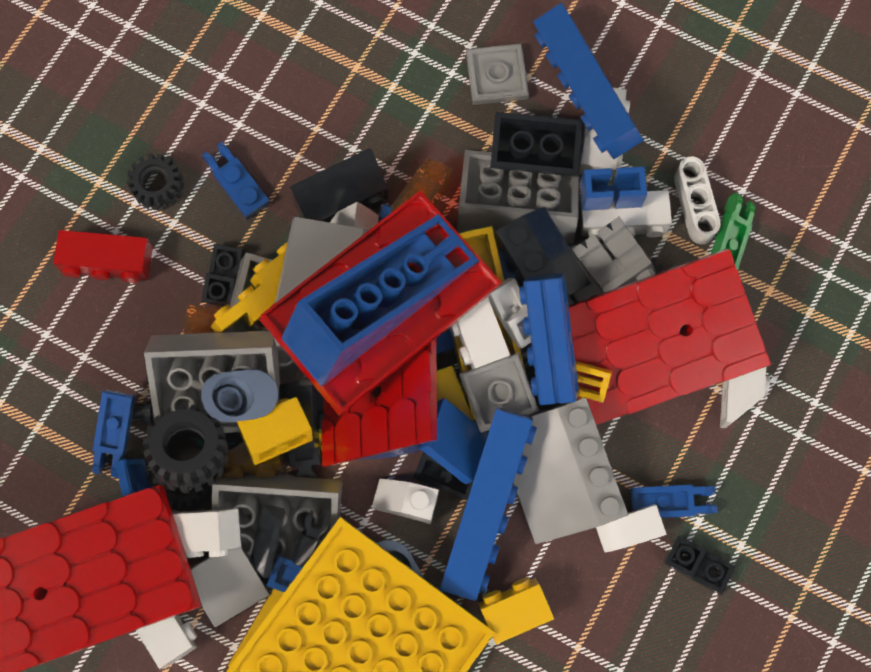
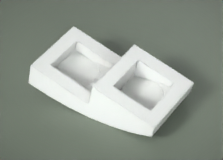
M508 278L488 298L503 327L518 348L522 349L531 343V336L525 335L523 325L524 317L528 316L527 305L521 304L520 288L515 278Z
M655 504L629 512L626 517L596 527L605 553L667 535L657 505Z

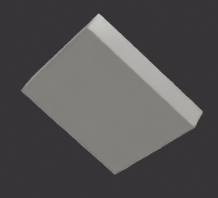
M522 44L466 49L472 105L529 99Z
M518 353L459 374L480 433L490 430L497 406L527 416L539 412Z
M242 545L239 548L228 549L227 556L208 557L190 568L202 607L214 627L270 595L269 590Z

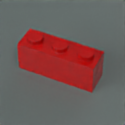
M59 230L53 264L62 275L71 278H79L80 274L91 275L92 278L97 280H109V277H116L124 282L138 283L139 280H148L153 246L147 238Z

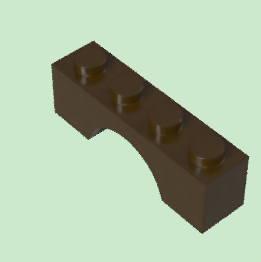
M187 437L173 445L169 457L178 461H186L196 457L202 449L195 445L190 437ZM242 441L227 453V466L222 465L224 471L222 475L227 478L236 479L250 474H256L260 478H271L275 474H282L283 454L254 465L244 441Z

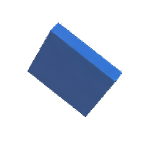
M443 398L437 401V440L423 443L420 449L464 484H469L474 480L488 433L486 431L480 433L478 425Z

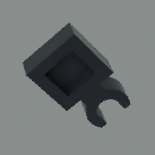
M320 447L294 448L288 451L290 467H299L296 477L308 475L311 478H319L313 465L322 464Z

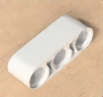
M694 156L687 157L681 161L674 175V183L691 240L697 244H707L718 232L720 218L703 161ZM683 171H692L696 177H687ZM691 197L700 198L703 204H695L692 202ZM698 224H706L709 226L710 232L702 231Z

